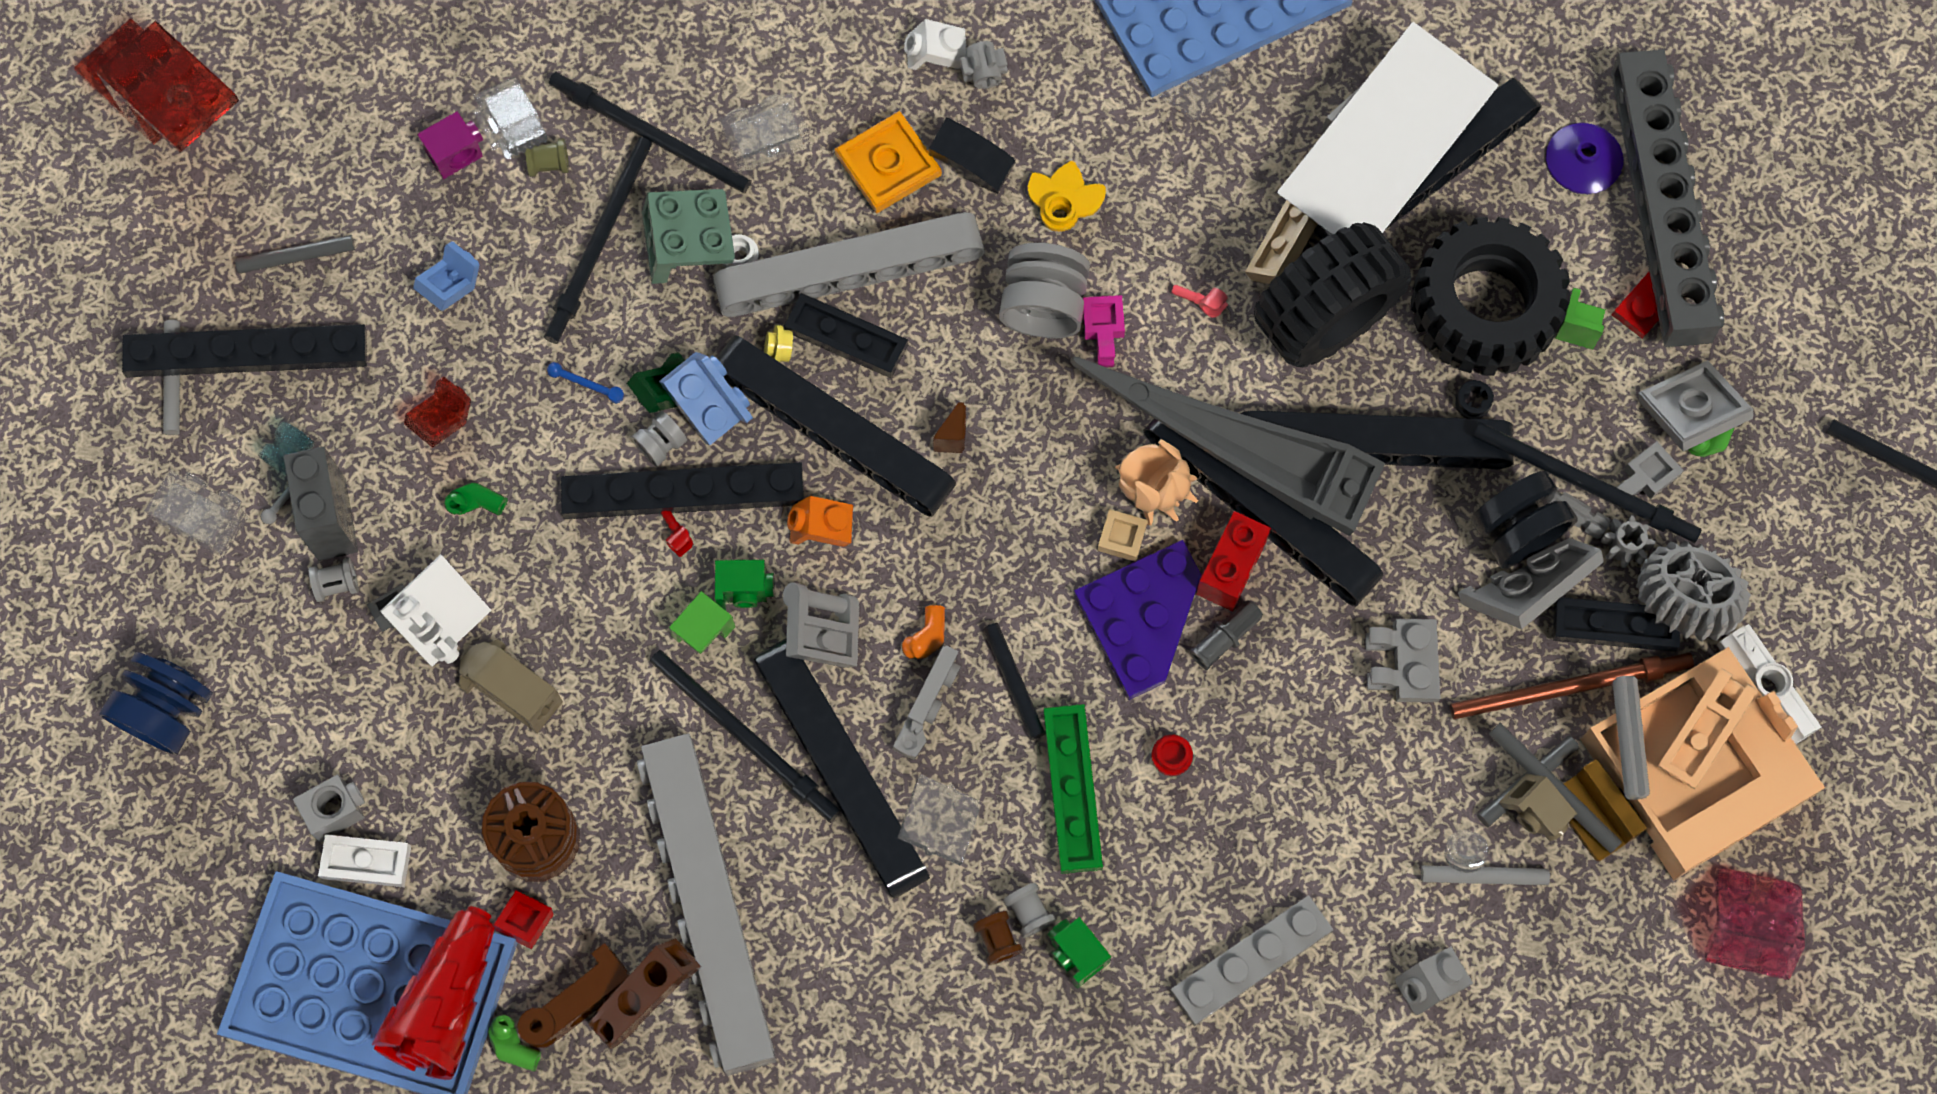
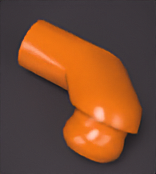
M939 605L925 607V627L912 637H906L902 643V651L907 658H927L942 646L945 630V607Z

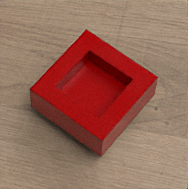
M516 890L493 925L496 932L515 938L517 943L532 950L554 913L551 907Z

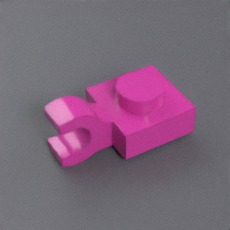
M1122 295L1083 297L1085 340L1097 339L1098 365L1114 367V338H1124L1125 335Z

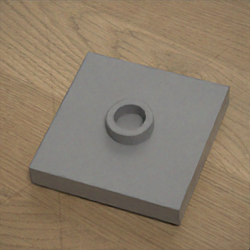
M1708 360L1639 392L1640 404L1683 452L1753 419V408Z

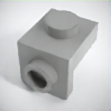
M1452 947L1417 963L1395 978L1397 986L1415 1015L1425 1012L1437 1003L1463 991L1473 984Z

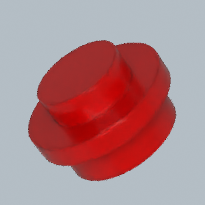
M1171 734L1163 736L1156 741L1152 749L1151 758L1154 767L1160 773L1167 776H1178L1186 772L1191 766L1193 750L1186 739Z

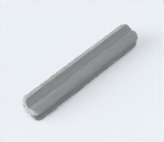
M1619 676L1613 681V692L1624 794L1627 799L1639 800L1649 796L1650 789L1638 680L1635 676Z

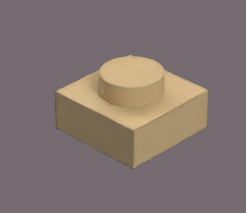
M1109 509L1097 551L1136 562L1148 520Z

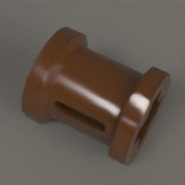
M1007 911L992 914L972 925L974 932L980 933L989 954L986 959L989 966L1011 959L1023 951L1021 944H1016L1007 923L1009 919Z

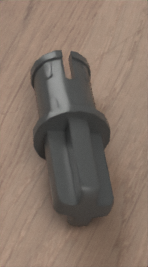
M1249 600L1244 601L1222 623L1216 621L1213 625L1214 630L1189 651L1190 655L1203 669L1208 670L1228 649L1239 646L1238 640L1262 619L1263 614L1255 603Z

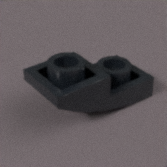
M946 117L929 147L930 156L962 170L964 179L996 194L999 193L1016 162L1012 156L985 137Z

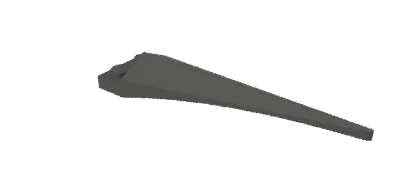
M1072 357L1070 361L1080 371L1309 519L1314 517L1349 536L1355 531L1385 465L1384 462L1350 444L1290 429L1214 406L1138 380L1080 357Z

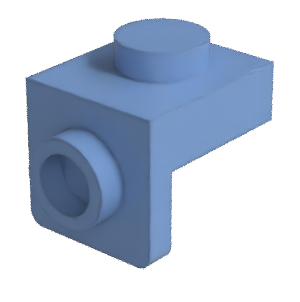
M451 241L445 245L443 259L415 278L413 289L441 311H444L475 288L480 264L469 252L464 251Z

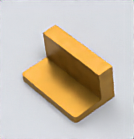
M1597 759L1583 767L1576 776L1563 783L1622 841L1612 853L1638 837L1647 829ZM1574 817L1569 821L1571 827L1596 861H1602L1612 854Z

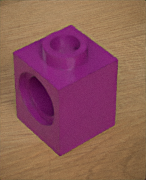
M458 111L417 134L424 151L443 180L483 157L478 144L483 141L479 130L472 120L465 123Z

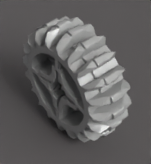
M1685 540L1680 545L1670 541L1666 547L1658 546L1656 551L1652 552L1650 557L1644 561L1636 587L1640 592L1638 599L1646 604L1644 612L1655 614L1656 623H1665L1670 627V632L1674 630L1682 632L1685 639L1690 635H1695L1702 642L1707 637L1717 641L1722 635L1728 636L1731 631L1735 630L1738 623L1742 622L1747 613L1746 609L1751 596L1747 591L1749 582L1740 578L1741 569L1730 566V558L1722 559L1717 555V549L1713 552L1707 551L1701 543L1696 547H1692Z

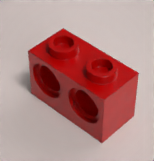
M1234 511L1199 581L1196 595L1233 612L1267 543L1271 528Z

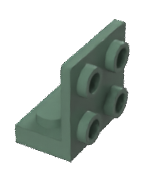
M723 189L647 192L642 210V219L651 284L666 283L671 269L676 268V266L733 263L735 254L726 193Z

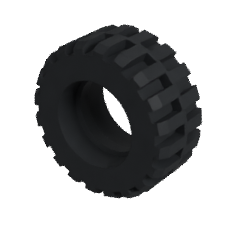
M1486 216L1476 217L1473 219L1471 226H1468L1465 221L1453 225L1450 233L1443 232L1435 239L1432 248H1428L1412 288L1414 292L1411 297V310L1416 313L1413 322L1417 332H1426L1423 340L1425 345L1430 350L1438 348L1441 351L1439 359L1448 365L1454 360L1461 364L1459 370L1471 373L1473 368L1481 369V374L1486 376H1494L1498 368H1502L1505 374L1515 372L1521 363L1528 366L1537 360L1540 352L1546 351L1566 316L1565 311L1570 304L1571 292L1567 289L1570 283L1568 270L1559 269L1563 258L1558 250L1551 252L1548 249L1550 241L1543 234H1539L1537 237L1531 234V226L1522 222L1517 227L1509 224V218L1497 217L1495 222H1488V217ZM1475 271H1489L1500 274L1510 280L1520 291L1525 304V312L1518 318L1504 322L1481 319L1470 313L1462 305L1455 292L1454 283L1459 277Z
M1365 222L1362 224H1352L1349 228L1344 227L1337 230L1332 236L1328 235L1313 248L1307 249L1301 254V257L1291 262L1279 276L1270 282L1268 289L1264 290L1259 296L1260 301L1255 304V322L1288 364L1301 368L1307 367L1309 364L1314 365L1354 342L1357 337L1371 329L1373 324L1380 321L1387 314V311L1399 302V298L1406 293L1408 285L1411 283L1410 267L1375 225Z

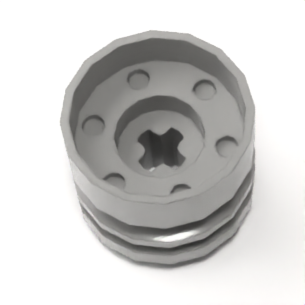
M1026 243L1015 246L1009 251L1008 269H1006L1005 282L1008 286L1003 289L999 320L1006 327L1025 335L1044 338L1074 336L1081 329L1084 300L1081 296L1087 290L1086 279L1089 276L1090 262L1081 253L1061 245Z

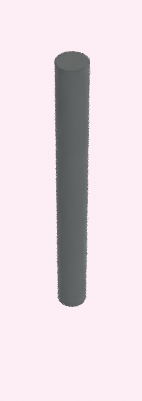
M1501 722L1489 733L1529 774L1547 777L1577 812L1574 818L1609 853H1612L1622 843Z

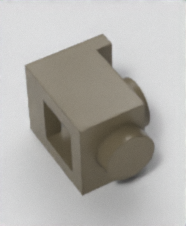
M1526 774L1499 801L1503 808L1518 812L1517 820L1523 828L1534 835L1536 833L1544 834L1549 841L1561 837L1568 829L1567 823L1577 814L1545 776Z

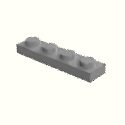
M1308 895L1171 988L1170 992L1193 1026H1196L1332 933L1334 929Z

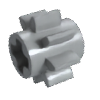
M981 41L968 46L966 49L967 56L960 57L964 82L973 80L974 87L977 89H988L1000 84L1002 81L1001 74L1008 73L1004 49L995 50L994 44L990 41Z
M1631 515L1623 524L1616 518L1613 519L1609 525L1612 533H1605L1601 538L1602 543L1609 544V552L1606 555V559L1614 557L1621 561L1622 568H1625L1632 559H1635L1640 565L1643 564L1647 559L1644 550H1651L1656 542L1648 539L1647 531L1650 526L1636 522L1634 515ZM1629 538H1631L1634 541V543L1631 542L1626 545L1622 541V539L1628 540Z

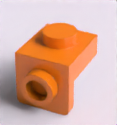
M809 496L794 504L787 518V527L790 530V543L799 545L806 540H812L843 547L849 545L852 539L853 505L815 496Z

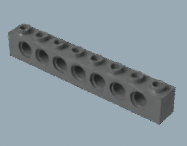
M1665 49L1618 53L1611 76L1664 347L1712 344L1719 329L1723 328L1724 311L1722 305H1717L1716 303L1717 277L1715 270L1709 269L1707 259L1710 251L1709 238L1707 234H1702L1701 230L1702 204L1699 199H1695L1693 191L1695 186V170L1693 165H1688L1686 157L1688 136L1686 131H1681L1679 122L1681 118V102L1678 97H1674L1672 88L1674 85V68L1672 64H1667ZM1643 92L1649 93V94H1651L1652 96H1648V95L1644 94ZM1650 126H1655V127L1659 128L1660 130H1655V129L1651 128ZM1656 159L1663 160L1667 164L1659 163ZM1662 193L1670 194L1675 199L1668 198L1664 196ZM1669 228H1676L1681 233H1675L1671 231ZM1676 262L1687 265L1689 269L1678 266ZM1682 297L1690 298L1696 304L1687 303Z

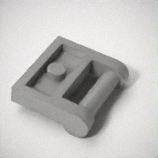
M789 583L783 591V601L788 606L786 656L843 668L857 667L858 599L848 594L834 596L811 591L803 584ZM808 607L835 612V615L839 617V622L808 616Z

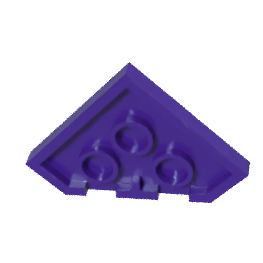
M1183 540L1074 590V596L1128 701L1166 682L1201 578V573Z

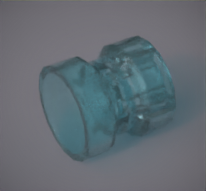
M282 421L274 432V444H265L258 455L271 467L287 476L283 455L312 449L315 443L303 432Z

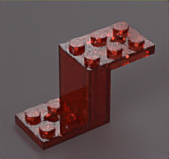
M130 18L74 67L77 74L153 145L163 137L179 153L239 101L236 94L156 20L144 30Z

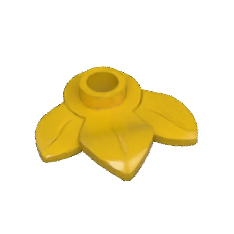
M1069 161L1061 166L1051 178L1033 172L1028 183V194L1031 201L1040 208V217L1043 224L1050 230L1063 232L1074 227L1078 218L1091 216L1100 209L1105 199L1106 186L1103 184L1084 186L1085 183L1078 166L1074 161ZM1060 209L1065 211L1067 215L1064 218H1057L1052 213Z

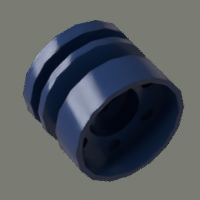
M135 652L130 663L145 674L141 676L132 671L125 670L121 677L135 688V691L131 695L113 690L98 715L139 740L177 756L191 732L187 726L177 719L178 715L182 713L192 717H200L203 711L190 702L188 698L191 697L208 703L213 692L201 684L192 673L160 657L154 658L140 652Z

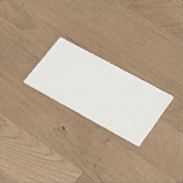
M1412 22L1281 186L1278 194L1331 234H1335L1337 230L1344 227L1349 228L1352 224H1362L1363 222L1375 225L1383 233L1496 90L1498 84L1415 22Z

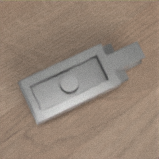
M947 645L942 647L892 750L915 760L927 742L923 732V724L925 721L933 724L943 702L936 698L943 685L951 688L961 666L954 663L959 651Z

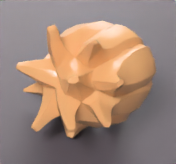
M1162 439L1158 442L1159 446L1147 444L1138 447L1130 452L1121 464L1115 467L1119 470L1120 489L1129 500L1134 501L1137 509L1144 512L1145 518L1148 520L1147 525L1150 526L1153 523L1154 510L1163 511L1173 520L1179 521L1174 510L1175 506L1179 507L1180 505L1178 501L1188 499L1195 503L1198 502L1197 498L1190 491L1191 482L1197 480V477L1190 474L1187 461L1182 459L1180 451Z

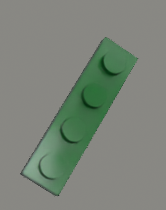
M1085 704L1044 708L1043 715L1061 874L1103 870Z

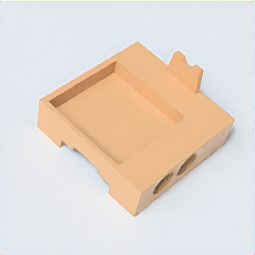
M1729 647L1640 699L1650 794L1644 799H1629V801L1647 827L1646 831L1653 840L1651 847L1673 880H1676L1808 801L1825 788L1791 737L1798 728V725L1791 716L1784 712L1781 707V701L1774 691L1763 696L1758 691L1695 790L1658 767L1721 668L1733 674L1731 679L1744 687L1749 684L1756 688ZM1723 693L1716 700L1718 704L1728 710H1731L1736 702ZM1615 713L1591 727L1580 740L1592 758L1599 761L1618 788L1621 787L1624 792Z

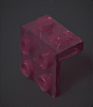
M1726 868L1720 869L1716 876L1717 922L1705 947V962L1790 980L1805 948L1801 887L1791 882Z

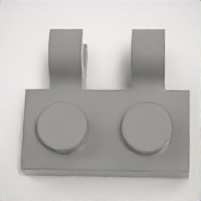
M1396 619L1393 622V630L1385 627L1369 628V633L1365 634L1366 651H1394L1395 670L1388 667H1371V673H1367V690H1396V702H1438L1441 698L1437 619Z

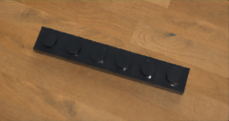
M365 324L123 335L122 373L125 378L367 367V329Z
M802 462L561 476V514L563 519L661 514L663 511L682 513L793 506L804 499Z

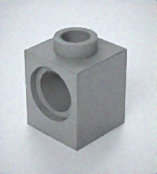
M338 774L293 799L311 835L320 843L324 841L325 835H335L365 818L359 807L365 803V800L354 781L347 784ZM341 798L342 805L340 810L333 815H325L324 809L326 804L331 799Z

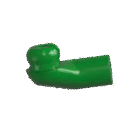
M470 483L451 491L446 496L444 505L446 510L454 515H461L478 508H483L499 516L506 507L508 499L481 484Z

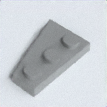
M1568 538L1527 558V566L1508 574L1502 570L1490 576L1492 583L1475 590L1472 586H1469L1459 591L1460 602L1468 608L1522 630L1603 563L1602 552L1599 548Z

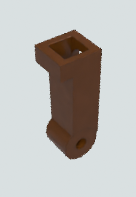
M676 938L656 945L598 1009L599 1012L589 1022V1026L609 1049L615 1048L633 1034L638 1026L684 980L692 977L701 966Z
M602 944L591 953L598 962L595 967L542 1008H531L521 1015L518 1022V1033L521 1039L537 1048H546L554 1044L596 1012L625 981L630 973L607 944Z

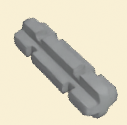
M1557 491L1551 501H1567L1578 517V521L1574 526L1580 528L1582 525L1586 528L1584 532L1596 539L1601 538L1610 525L1608 517L1598 511L1596 514L1590 512L1592 509L1590 506L1565 491L1563 494Z

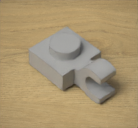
M1656 441L1626 465L1623 470L1630 477L1617 486V488L1633 496L1643 491L1652 499L1679 478L1684 470Z

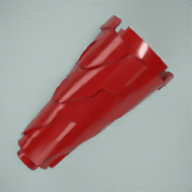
M468 906L466 911H457L442 937H438L434 942L417 976L412 975L396 1007L392 1006L373 1040L372 1045H375L373 1048L375 1051L411 1071H415L416 1067L427 1069L425 1076L443 1080H451L454 1077L466 1045L464 1038L477 1005L474 999L488 963L485 959L495 927L490 922L491 915L488 912L474 906Z

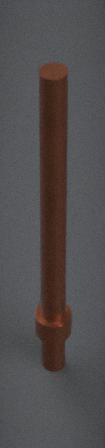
M1690 652L1664 658L1654 655L1640 658L1637 664L1451 703L1450 711L1453 720L1613 686V681L1619 676H1635L1637 680L1643 679L1644 682H1651L1663 679L1664 674L1691 669L1694 667V661Z

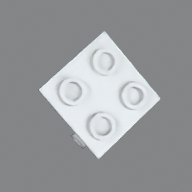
M440 554L380 612L433 667L438 661H445L448 664L454 662L459 656L457 643L492 610Z

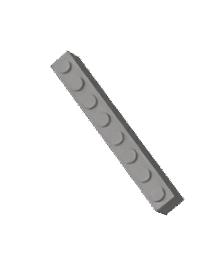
M690 733L641 746L644 759L637 761L639 774L643 785L650 783L654 796L653 799L647 800L649 813L653 824H661L664 838L657 840L663 864L671 863L674 878L667 880L673 904L681 902L685 917L677 920L683 944L691 943L695 960L701 966L692 976L694 985L702 984L706 1000L699 1001L698 1004L704 1026L712 1025L716 1041L709 1043L715 1068L723 1066L726 1075L731 1076L776 1063V1055L693 740Z

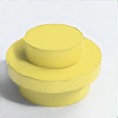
M775 325L773 333L767 332L764 352L778 362H789L792 354L793 333L791 330H784L781 325Z

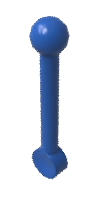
M556 362L550 363L547 367L549 376L553 378L560 376L608 396L612 403L617 404L624 399V392L620 387L607 388L562 369V366Z

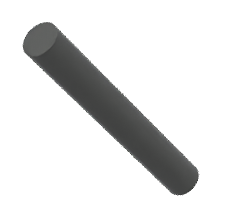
M352 235L235 258V264L238 273L241 274L355 250L354 239Z
M1567 736L1539 761L1552 772L1579 749V745L1571 736ZM1528 772L1524 773L1477 814V817L1486 827H1490L1509 810L1503 808L1499 801L1526 774H1529Z

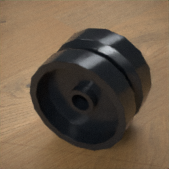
M1546 471L1533 473L1510 485L1483 504L1470 518L1471 523L1481 538L1497 537L1492 544L1491 553L1501 568H1509L1519 564L1545 549L1568 532L1578 521V517L1567 501L1551 502L1555 497L1557 487Z

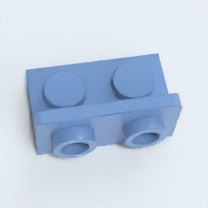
M695 352L659 382L701 439L707 445H711L739 421L748 423L753 417L746 409L750 406L746 396L736 386L731 388L724 379L727 371L720 361L713 355L708 357L707 355Z

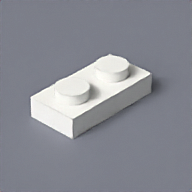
M325 835L318 876L321 879L405 887L411 845L403 842Z

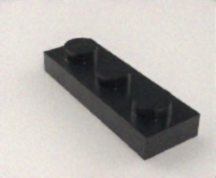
M803 293L800 294L784 325V330H791L793 336L889 378H892L908 347V339Z
M1562 597L1554 603L1553 641L1676 652L1680 648V631L1674 630L1670 632V627L1665 623H1656L1655 614L1644 612L1646 605Z

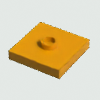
M901 111L835 148L836 157L876 214L942 176V169L934 158L929 155V151Z

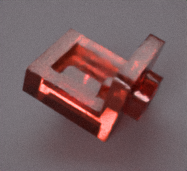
M442 377L436 381L434 394L405 414L404 425L433 448L466 424L471 399L462 388L455 386L447 378Z

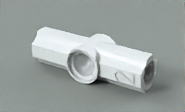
M1750 624L1734 631L1717 644L1721 651L1728 647L1730 648L1762 696L1770 692L1763 688L1761 678H1767L1775 684L1776 695L1781 701L1782 709L1798 725V728L1791 737L1795 744L1806 739L1821 728L1816 718L1794 689L1793 677L1790 671L1785 666L1776 663Z

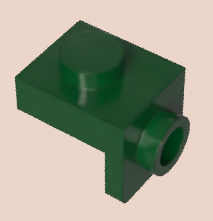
M679 352L671 353L660 368L634 373L627 382L639 403L649 413L677 407L659 381L685 361Z

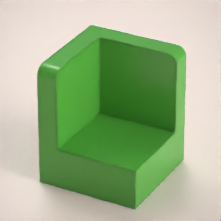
M1573 287L1570 295V304L1565 311L1566 316L1556 333L1555 339L1593 350L1603 333L1604 326L1602 321L1605 309L1578 302L1581 289Z
M701 591L671 624L669 630L677 642L680 643L683 640L697 653H703L718 635L725 639L736 626L732 615Z

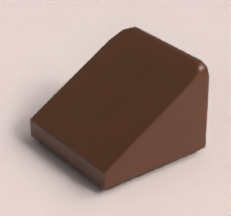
M964 402L957 403L933 438L934 452L963 453L965 451L966 405H964Z

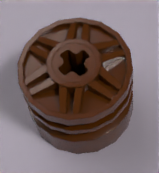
M518 782L503 788L490 800L483 815L482 836L488 851L510 875L526 882H544L559 876L572 864L579 850L580 829L574 814L553 788L541 783ZM532 820L536 826L531 828V835L525 836L521 830L526 828L527 821Z

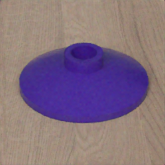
M1575 123L1560 129L1551 138L1546 150V164L1551 176L1559 185L1574 193L1595 194L1608 189L1616 182L1623 168V152L1616 138L1604 128L1590 123ZM1581 149L1592 151L1594 156L1587 157L1583 155Z

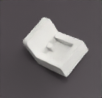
M925 19L906 37L904 49L907 54L908 68L917 70L925 62L960 69V57L966 56L965 29Z

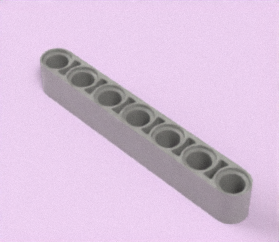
M964 212L727 267L716 272L713 275V281L721 314L725 317H737L796 303L801 293L817 298L974 261L984 255L985 249L975 215Z

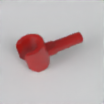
M663 511L661 515L669 529L673 532L664 541L678 557H682L693 547V540L687 529L682 525L680 526L679 522L676 521L671 511Z

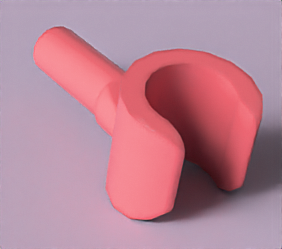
M1176 284L1172 288V294L1199 305L1201 310L1211 318L1219 316L1228 306V303L1225 302L1228 299L1227 295L1218 288H1213L1206 296Z

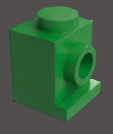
M715 560V602L725 611L727 603H733V606L737 608H754L757 606V602H767V597H774V573H767L765 560Z
M1080 917L1072 923L1066 918L1047 933L1055 948L1051 955L1064 972L1068 973L1071 969L1073 970L1075 975L1072 978V984L1076 989L1091 979L1111 961L1112 956Z

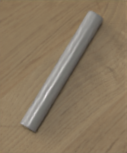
M164 321V333L180 332L179 321ZM180 375L163 376V434L168 436L180 434Z
M1422 865L1421 881L1429 883L1549 885L1550 871L1548 868Z

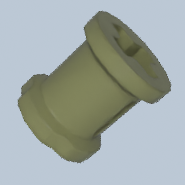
M560 138L557 143L533 145L532 142L525 143L527 169L530 177H536L538 172L554 170L569 173L568 151L565 138Z

